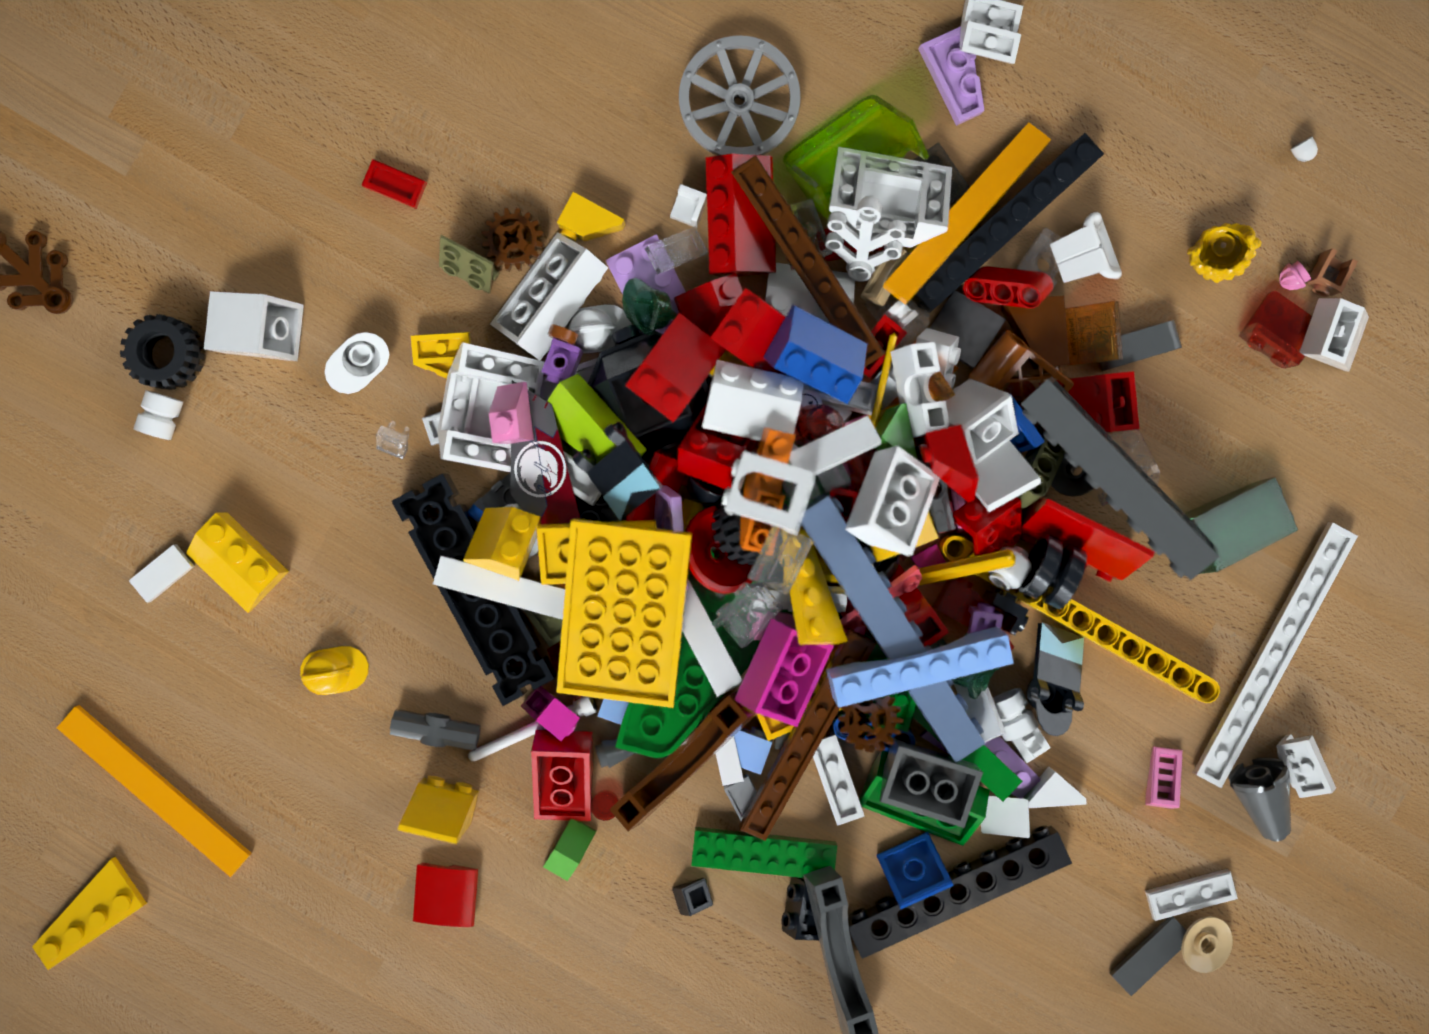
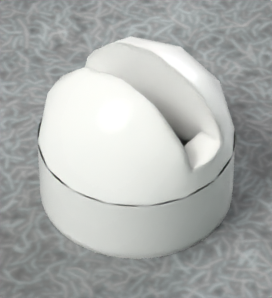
M1309 137L1290 150L1298 161L1307 162L1317 155L1318 148L1313 137Z

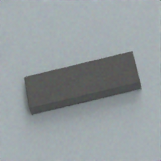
M1173 916L1166 918L1109 972L1110 975L1132 996L1181 950L1186 929Z

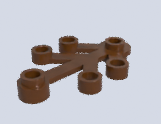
M35 230L26 234L25 241L29 249L28 264L7 245L6 236L0 231V255L20 273L17 275L0 274V291L6 289V287L34 286L42 293L25 295L13 292L7 298L9 307L22 311L31 306H44L47 311L53 314L67 312L72 306L73 298L70 291L63 287V268L68 264L66 254L57 250H52L47 254L46 261L50 265L49 284L43 278L42 248L47 244L46 236ZM38 235L40 240L34 245L33 238ZM60 255V262L55 264V256ZM61 295V303L57 305L55 303V299L57 296ZM20 296L21 304L16 306L15 299Z

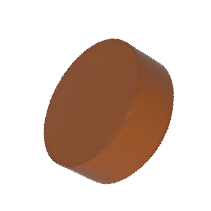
M551 324L548 331L550 338H555L571 345H575L578 338L577 333L555 324Z

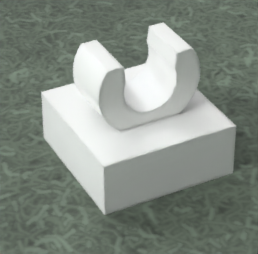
M1038 728L1024 737L1012 740L1015 748L1026 763L1051 748Z

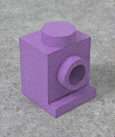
M553 338L541 372L547 375V381L558 385L559 382L575 375L583 351L579 347ZM558 358L565 359V365L561 368L555 366V361Z

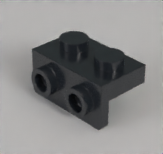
M996 588L995 592L985 591L981 600L995 605L996 608L1006 613L1002 620L1001 630L1012 635H1016L1017 631L1021 632L1028 622L1029 617L1026 615L1029 609L1017 604L1018 597L998 588Z

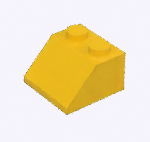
M514 507L485 508L463 561L519 581L537 538L536 527L540 525V516Z

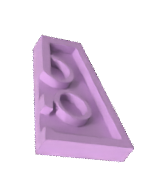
M961 26L921 44L918 48L956 126L984 112L980 79L976 74L974 61L976 55L960 51Z

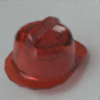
M801 404L794 430V435H796L794 443L805 446L845 427L843 417L829 405L814 404L802 407Z

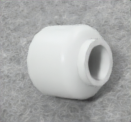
M1002 547L1000 551L1010 549L1016 555L1015 565L989 571L991 582L1002 590L1019 588L1032 570L1031 562L1028 559L1029 555L1021 547Z

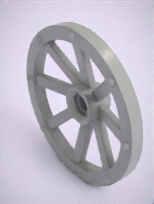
M751 36L724 37L703 47L688 63L679 87V107L686 129L700 146L717 156L725 154L764 155L772 151L791 132L800 107L799 81L789 60L770 43ZM747 49L754 51L742 84H737L726 50ZM716 54L728 83V90L696 74L699 68ZM762 55H764L778 66L783 75L751 90V83ZM691 84L725 101L691 112L689 104ZM786 84L788 85L790 94L788 113L754 102L755 99ZM736 97L745 99L742 105H737L734 101ZM729 111L717 141L708 137L695 122ZM752 111L783 122V124L770 138L762 142L749 112ZM738 116H741L753 146L731 147L725 145Z

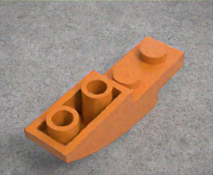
M764 427L757 455L788 464L796 435ZM759 472L747 473L743 498L781 510L785 498L784 495L780 494L784 480ZM741 516L740 548L769 554L777 526Z

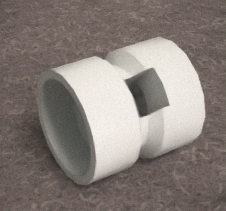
M145 390L141 403L144 412L138 413L133 429L154 437L171 440L176 427L172 419L179 417L183 401Z
M1021 688L1008 690L993 698L1006 734L1002 735L1005 741L1019 739L1038 728L1039 724L1032 710L1025 708L1028 702Z

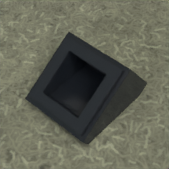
M705 878L672 888L681 915L692 916L713 906Z

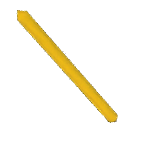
M895 333L889 337L870 421L874 428L877 426L891 366V351H894L897 336Z

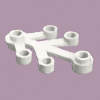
M865 196L858 203L856 217L861 222L859 236L846 225L847 218L843 213H831L828 220V228L833 232L827 235L826 248L834 251L845 260L849 277L860 282L870 279L875 271V266L901 257L902 244L896 240L903 239L906 231V225L902 221L894 220L888 224L887 231L871 238L873 224L880 220L882 210L879 200L874 196ZM844 239L857 250V255L843 245ZM885 245L884 251L868 257L870 251Z

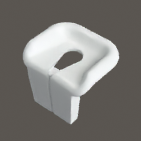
M1099 212L1089 214L1083 223V228L1050 244L1064 283L1097 273L1114 280L1122 276V271Z

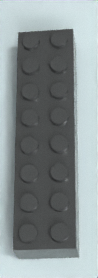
M1053 377L1047 379L1021 403L1025 408L1022 411L1025 417L1033 424L1039 422L1045 429L1043 435L1054 446L1059 443L1066 451L1064 457L1075 468L1080 465L1087 472L1084 476L1085 479L1096 490L1101 487L1107 493L1106 501L1117 512L1122 509L1128 515L1126 520L1128 524L1138 534L1143 531L1148 536L1149 541L1147 543L1159 556L1164 553L1171 562L1169 566L1180 578L1185 575L1191 581L1219 558L1218 547Z

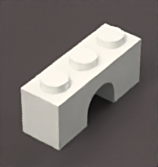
M935 342L911 344L891 351L899 403H906L913 438L925 436L927 432L950 427L946 401L936 402L929 393V379L932 374L940 371Z

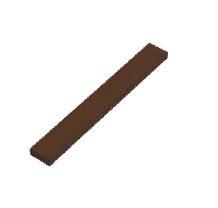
M753 156L733 170L731 173L829 323L867 343L864 368L885 354L884 350L757 156Z
M848 629L845 634L848 642L839 645L826 669L854 662H866L876 642L852 629ZM825 670L812 693L798 727H793L740 822L739 828L741 831L766 841L841 708L838 707L832 697L827 670Z

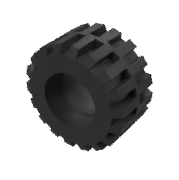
M156 314V316H144V321L137 319L133 322L134 328L128 327L125 333L128 334V337L121 340L120 344L125 345V350L120 351V357L126 358V361L122 363L124 368L131 370L129 375L133 379L139 380V383L159 389L174 390L176 386L181 388L187 386V380L194 381L197 378L194 374L195 371L201 372L203 366L199 365L200 360H205V354L200 353V349L204 348V343L197 340L200 335L197 331L192 330V326L188 323L163 314ZM168 336L174 345V356L167 366L159 369L152 358L153 347L158 340Z
M744 488L741 489V491H740V494H741L742 497H743ZM722 501L716 506L718 510L714 511L712 516L716 520L711 523L712 530L716 531V535L713 537L715 542L719 541L721 544L719 547L721 552L726 551L728 553L727 558L730 560L737 559L738 564L743 565L747 563L748 565H754L782 552L778 527L776 528L769 554L740 548L741 516L734 513L733 516L728 515L725 511L726 505H723ZM784 503L781 510L787 512L786 509H789V507Z

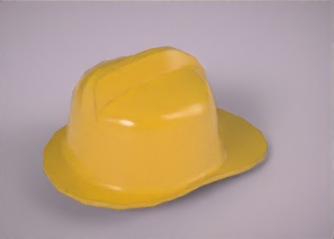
M351 646L314 651L304 658L300 667V677L305 687L317 695L347 692L358 688L365 682L369 664L366 656L360 650Z

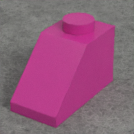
M542 686L534 689L521 705L534 720L560 741L575 730L577 721L580 719Z

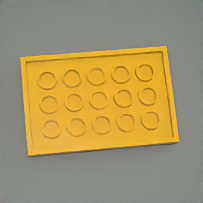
M574 518L571 520L557 693L674 707L692 533Z

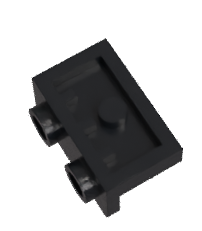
M791 877L786 892L785 912L781 918L782 931L795 940L819 941L805 880L803 878Z

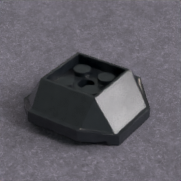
M655 330L600 352L588 381V385L647 449L646 453L642 456L644 459L654 456L655 452L660 448L666 451L682 443L706 405L710 390L705 379L683 411L672 422L625 386V383L662 336V333Z

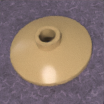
M1207 916L1196 920L1187 929L1182 940L1181 950L1185 963L1199 973H1210L1220 968L1226 962L1232 950L1233 937L1231 930L1223 920L1217 917Z

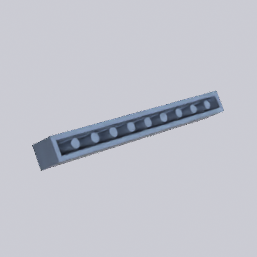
M822 494L808 503L801 523L802 527L809 535V538L887 660L932 650L929 645L924 647L919 637L923 634L913 620L908 622L903 613L907 609L898 596L893 598L888 588L891 587V584L882 571L880 573L876 572L872 565L876 562L872 553L867 547L862 549L856 540L858 537L846 530L847 524L840 515L844 510L835 497L830 499L828 495ZM951 679L907 690L942 746L955 763L986 744L980 735L984 732L975 717L970 719L965 712L969 708L967 703L959 693L955 695L951 690L950 686L954 684Z

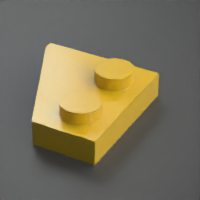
M470 332L411 335L413 365L435 372L437 375L447 379L448 372L461 343L471 344Z

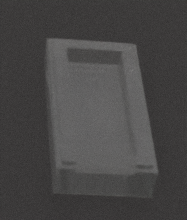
M696 226L652 243L645 248L657 275L708 253Z

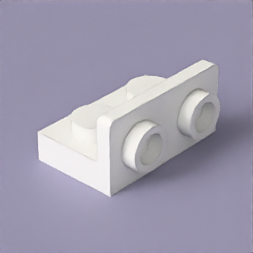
M1292 734L1285 735L1276 746L1277 754L1284 765H1287L1290 774V784L1296 789L1299 798L1333 793L1336 786L1313 735L1295 739Z

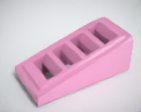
M1152 747L1145 805L1170 809L1179 808L1183 750ZM1160 757L1173 758L1174 760L1173 764L1159 762ZM1159 769L1172 770V774H1159ZM1158 780L1170 782V787L1159 786ZM1157 792L1169 793L1168 799L1157 797Z

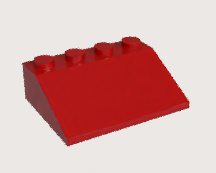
M1039 499L1021 511V540L1034 545L1035 541H1038L1041 536L1049 534L1062 540L1063 548L1070 544L1085 550L1087 553L1086 567L1088 566L1096 570L1095 576L1110 583L1112 579L1123 581L1153 558L1155 551L1050 499Z

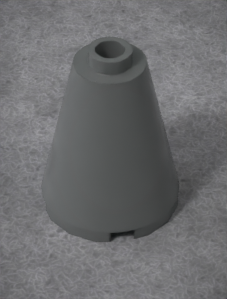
M1270 757L1252 759L1253 764L1244 767L1243 763L1237 765L1228 776L1230 786L1265 839L1275 842L1284 840L1291 832L1290 774L1287 765L1284 766L1283 761Z

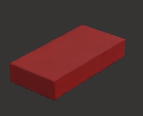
M372 159L361 186L417 209L427 182Z

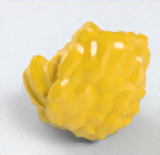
M1224 223L1220 227L1212 226L1210 229L1202 232L1195 246L1188 248L1189 264L1193 266L1198 275H1203L1205 280L1212 279L1215 283H1219L1224 279L1232 280L1235 275L1240 276L1245 272V269L1250 265L1251 259L1256 256L1255 249L1261 246V240L1255 237L1254 229L1248 225ZM1221 243H1226V247L1222 248Z

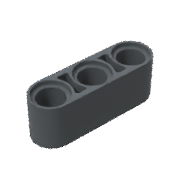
M1175 320L1115 337L1114 348L1112 343L1106 344L1108 348L1105 351L1108 353L1102 351L1106 348H1100L1097 344L1096 346L1094 344L1097 357H1102L1098 358L1101 371L1182 348ZM1113 349H1115L1114 351H1116V356H1112L1115 355V353H1112Z

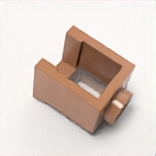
M1332 248L1319 254L1318 261L1310 274L1311 280L1306 283L1313 286L1312 291L1322 297L1342 293L1358 261L1351 259L1342 263L1334 258L1337 250Z

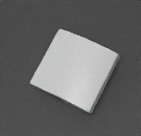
M965 0L960 30V51L1015 64L1021 34L1017 32L1023 6L1002 0Z

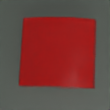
M424 862L417 864L413 922L449 927H473L478 869L459 865L445 867Z

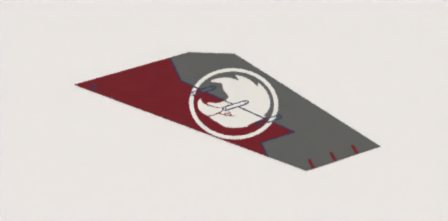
M528 390L534 440L511 444L510 493L523 511L540 516V525L571 523L573 518L580 519L553 407L552 404Z

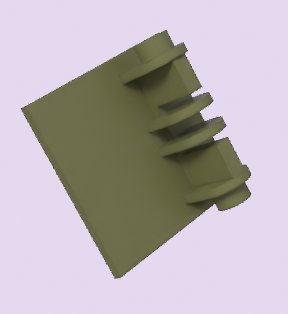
M440 236L439 267L448 275L457 276L467 281L474 289L490 293L492 280L496 281L500 273L494 263L447 237Z

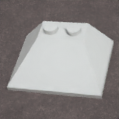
M838 147L829 211L831 213H843L847 218L846 225L859 236L861 222L856 217L858 203L865 196H874L879 200L882 210L880 220L873 224L871 238L887 231L888 224L891 221L898 220L906 225L905 237L896 241H899L904 247L911 248L947 231L952 167Z
M461 343L447 375L438 425L441 459L511 472V444L492 443L489 411L497 386L512 384V380L516 383L527 382V389L540 397L544 374L541 371L545 362L468 343Z

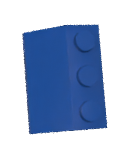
M792 305L767 349L764 358L774 368L848 404L863 379L867 343Z

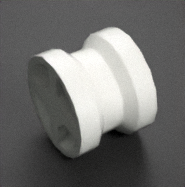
M900 300L884 313L901 328H904L919 315Z

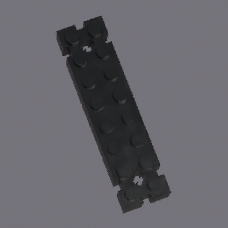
M445 473L422 484L425 489L424 492L420 493L419 490H411L391 501L402 522L410 521L414 529L408 533L433 579L435 578L441 556L463 561L477 528L474 519L468 515L467 506L465 504L457 505L454 497L459 495V492L450 475ZM431 507L439 509L438 519L430 518L429 512H432ZM437 586L485 675L494 674L497 682L492 685V688L502 706L522 697L527 692L525 686L531 684L534 690L553 680L558 675L547 655L540 658L536 649L541 643L522 608ZM513 658L516 661L522 662L523 666L520 669L523 671L520 672L518 668L513 669L511 667V664L514 663Z

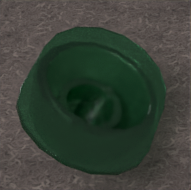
M638 278L630 279L625 284L622 296L624 312L629 321L645 335H651L654 330L666 327L669 321L674 320L677 316L676 312L671 308V300L666 292L651 288Z

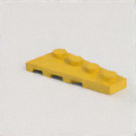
M800 526L798 535L787 533L785 529L778 527L799 645L842 644L848 642L809 535L802 526Z
M114 857L110 859L45 931L32 948L47 970H49L142 908L147 902L120 862Z

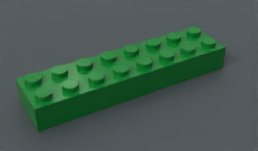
M695 827L691 866L804 878V874L827 866H831L835 870L838 845L836 841L770 834L765 841L742 831Z

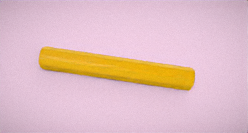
M1007 549L918 568L922 575V580H920L918 586L1013 567L1016 555L1012 550Z

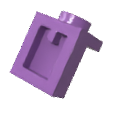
M979 602L978 606L969 605L968 612L971 614L967 635L994 627L1001 629L1003 615L992 604Z

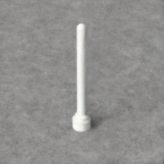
M578 695L573 704L567 707L579 716L585 715L587 717L597 712L593 697ZM535 721L480 746L476 750L470 751L468 758L471 761L480 760L534 735L535 730H545V728Z

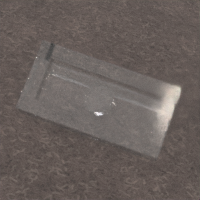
M772 526L748 578L788 595L814 540L800 533L794 535L787 533L783 528Z

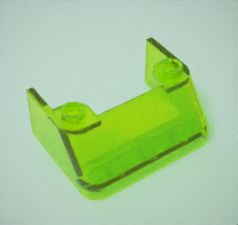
M870 95L856 102L790 149L784 155L783 162L812 206L829 220L831 214L829 207L838 147L903 158L910 150L924 160L929 155L913 119L879 96Z

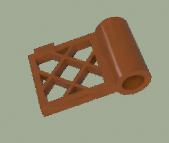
M1006 330L968 374L970 379L1001 390L1006 383L1019 382L1021 396L1013 397L1016 402L1021 401V403L1030 396L1024 395L1023 381L1040 380L1042 385L1044 379L1053 377L1064 384L1063 388L1067 392L1074 386L1072 380L1030 349L1019 336L1009 330ZM1028 358H1031L1039 365L1040 374L1022 376V365ZM1043 369H1045L1049 373L1043 374ZM1018 371L1019 376L1013 377V375ZM1039 422L1033 424L1034 427H1037Z

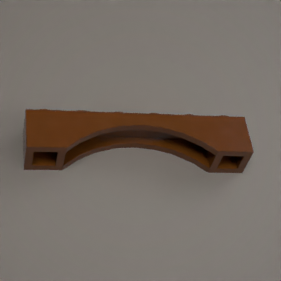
M738 691L728 695L671 755L609 809L628 832L642 824L758 714L734 700Z

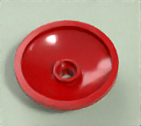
M716 506L709 507L697 513L690 520L685 532L692 533L689 569L703 586L714 592L730 594L741 591L754 581L759 572L761 562L754 565H748L747 563L742 565L737 563V559L730 560L727 558L728 553L726 551L721 552L719 549L721 544L719 541L715 542L713 536L716 535V531L712 530L711 524L716 521L712 516L713 512L718 509Z

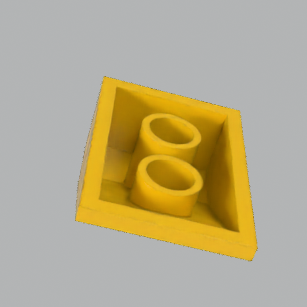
M438 776L423 778L416 786L399 823L398 830L457 844L472 823L479 791L472 789V785L463 782H456L455 785L444 783L445 779Z

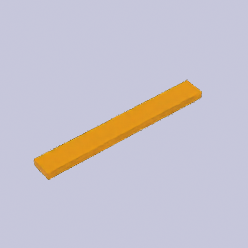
M1028 122L949 210L947 231L920 243L885 281L883 288L906 305L1043 152L1051 139Z
M80 705L75 706L58 725L57 729L229 877H232L252 853Z

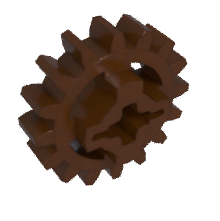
M504 208L503 216H500L497 212L493 213L496 220L494 222L487 220L485 223L490 229L489 231L481 232L482 236L488 239V241L481 243L484 249H490L486 254L487 258L490 260L496 257L494 265L499 268L505 263V270L508 272L512 269V265H515L519 272L522 271V264L524 263L532 267L530 259L532 257L540 259L541 257L537 252V248L543 249L545 247L544 243L538 241V239L545 236L543 231H536L540 226L538 220L530 222L532 219L531 213L527 212L522 216L520 208H516L514 214H511L508 208ZM515 222L513 225L503 226L505 223ZM528 228L532 234L531 244L526 241L525 237L528 233ZM495 235L500 238L501 243L498 251L495 247ZM509 236H517L519 242L517 244L513 242L510 244L507 239ZM513 254H524L518 258H511Z
M888 695L850 704L849 706H842L841 709L846 713L845 716L838 717V720L845 722V726L840 729L841 733L849 734L845 741L854 744V749H865V752L874 753L875 748L876 750L884 751V743L893 745L895 742L891 737L892 734L900 735L901 733L896 728V724L903 723V719L896 717V714L902 710L901 707L892 706L896 698ZM871 700L877 701V703H872L870 706L865 704ZM870 734L876 736L875 738L868 740L864 738L865 736L869 737Z

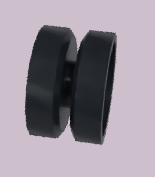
M1044 534L1034 544L1029 553L1028 559L1031 562L1032 570L1018 589L1019 592L1035 599L1042 595L1043 603L1061 609L1071 600L1081 582L1086 568L1087 553L1085 550L1070 544L1063 548L1062 540L1049 534Z

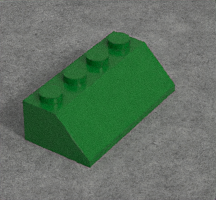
M881 751L871 767L860 795L861 807L964 846L986 818L990 790L978 786L965 828L880 802V793L888 751Z

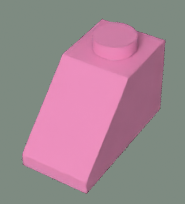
M527 382L497 386L489 411L492 443L512 444L534 440Z

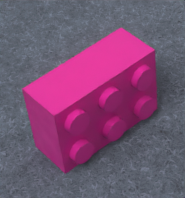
M771 618L734 700L755 713L798 727L834 645H799L795 627Z

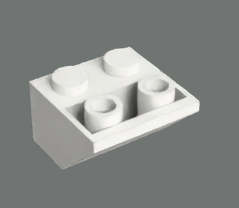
M1319 298L1299 354L1338 369L1350 371L1369 318L1365 308L1341 298Z

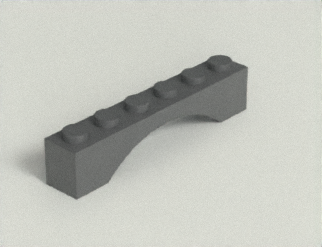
M831 866L804 874L842 1034H879L874 1012L866 994L853 952L848 925V901L842 877Z

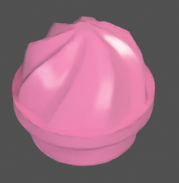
M1296 261L1292 265L1290 263L1286 264L1280 273L1279 280L1283 288L1296 290L1304 288L1306 286L1305 283L1311 280V277L1303 265Z

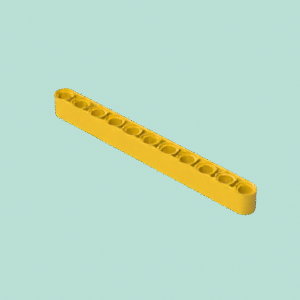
M947 535L939 542L938 548L943 558L948 561L974 557V544L963 537ZM952 540H956L960 545V550L955 556H951L947 552V545ZM989 572L974 574V576L1000 589L989 579ZM1018 588L1004 590L1018 597L1020 602L1195 700L1211 703L1219 697L1220 686L1213 678L1073 599L1063 608L1050 612L1047 604L1042 601V595L1036 599L1032 597L1025 598ZM1081 611L1083 621L1080 625L1075 626L1072 621L1073 615ZM1106 625L1108 634L1104 639L1100 640L1097 634L1098 629ZM1130 639L1133 647L1129 653L1125 654L1122 646L1126 640ZM1155 653L1157 663L1155 666L1149 667L1148 658ZM1180 667L1182 676L1178 681H1174L1173 672ZM1205 682L1207 689L1204 694L1199 695L1198 686Z

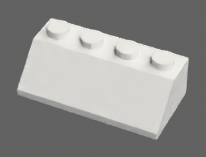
M558 232L542 252L540 259H537L490 323V325L538 360L543 358L552 345V338L548 336L551 324L566 328L570 319L579 307L584 304L587 296L595 285L601 281L603 274L608 269L605 264L586 248Z

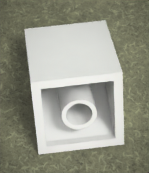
M210 291L204 349L226 354L298 361L304 305L265 294Z
M969 378L939 400L946 401L950 426L961 424L975 465L1019 434L1012 397L1006 392Z

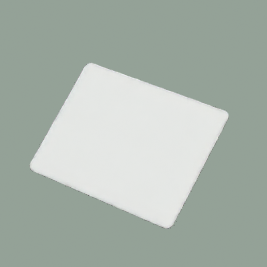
M989 796L986 818L981 823V832L983 834L1029 838L1028 799L1007 797L1002 802L997 796Z

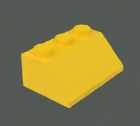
M228 512L215 513L195 534L186 552L247 613H250L289 572Z

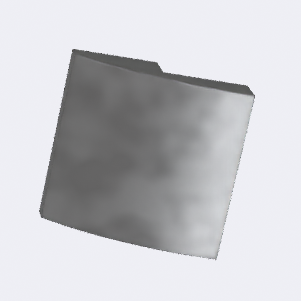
M954 291L929 329L958 336V348H961L959 361L973 369L1006 319L980 303L971 301L967 296Z

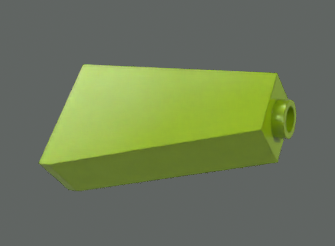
M579 373L559 382L547 402L552 404L559 436L578 451L589 449L593 453L597 464L617 447L616 444L607 438L604 429L609 424H614L615 422L623 424V422ZM624 425L629 440L639 454L643 456L647 449Z

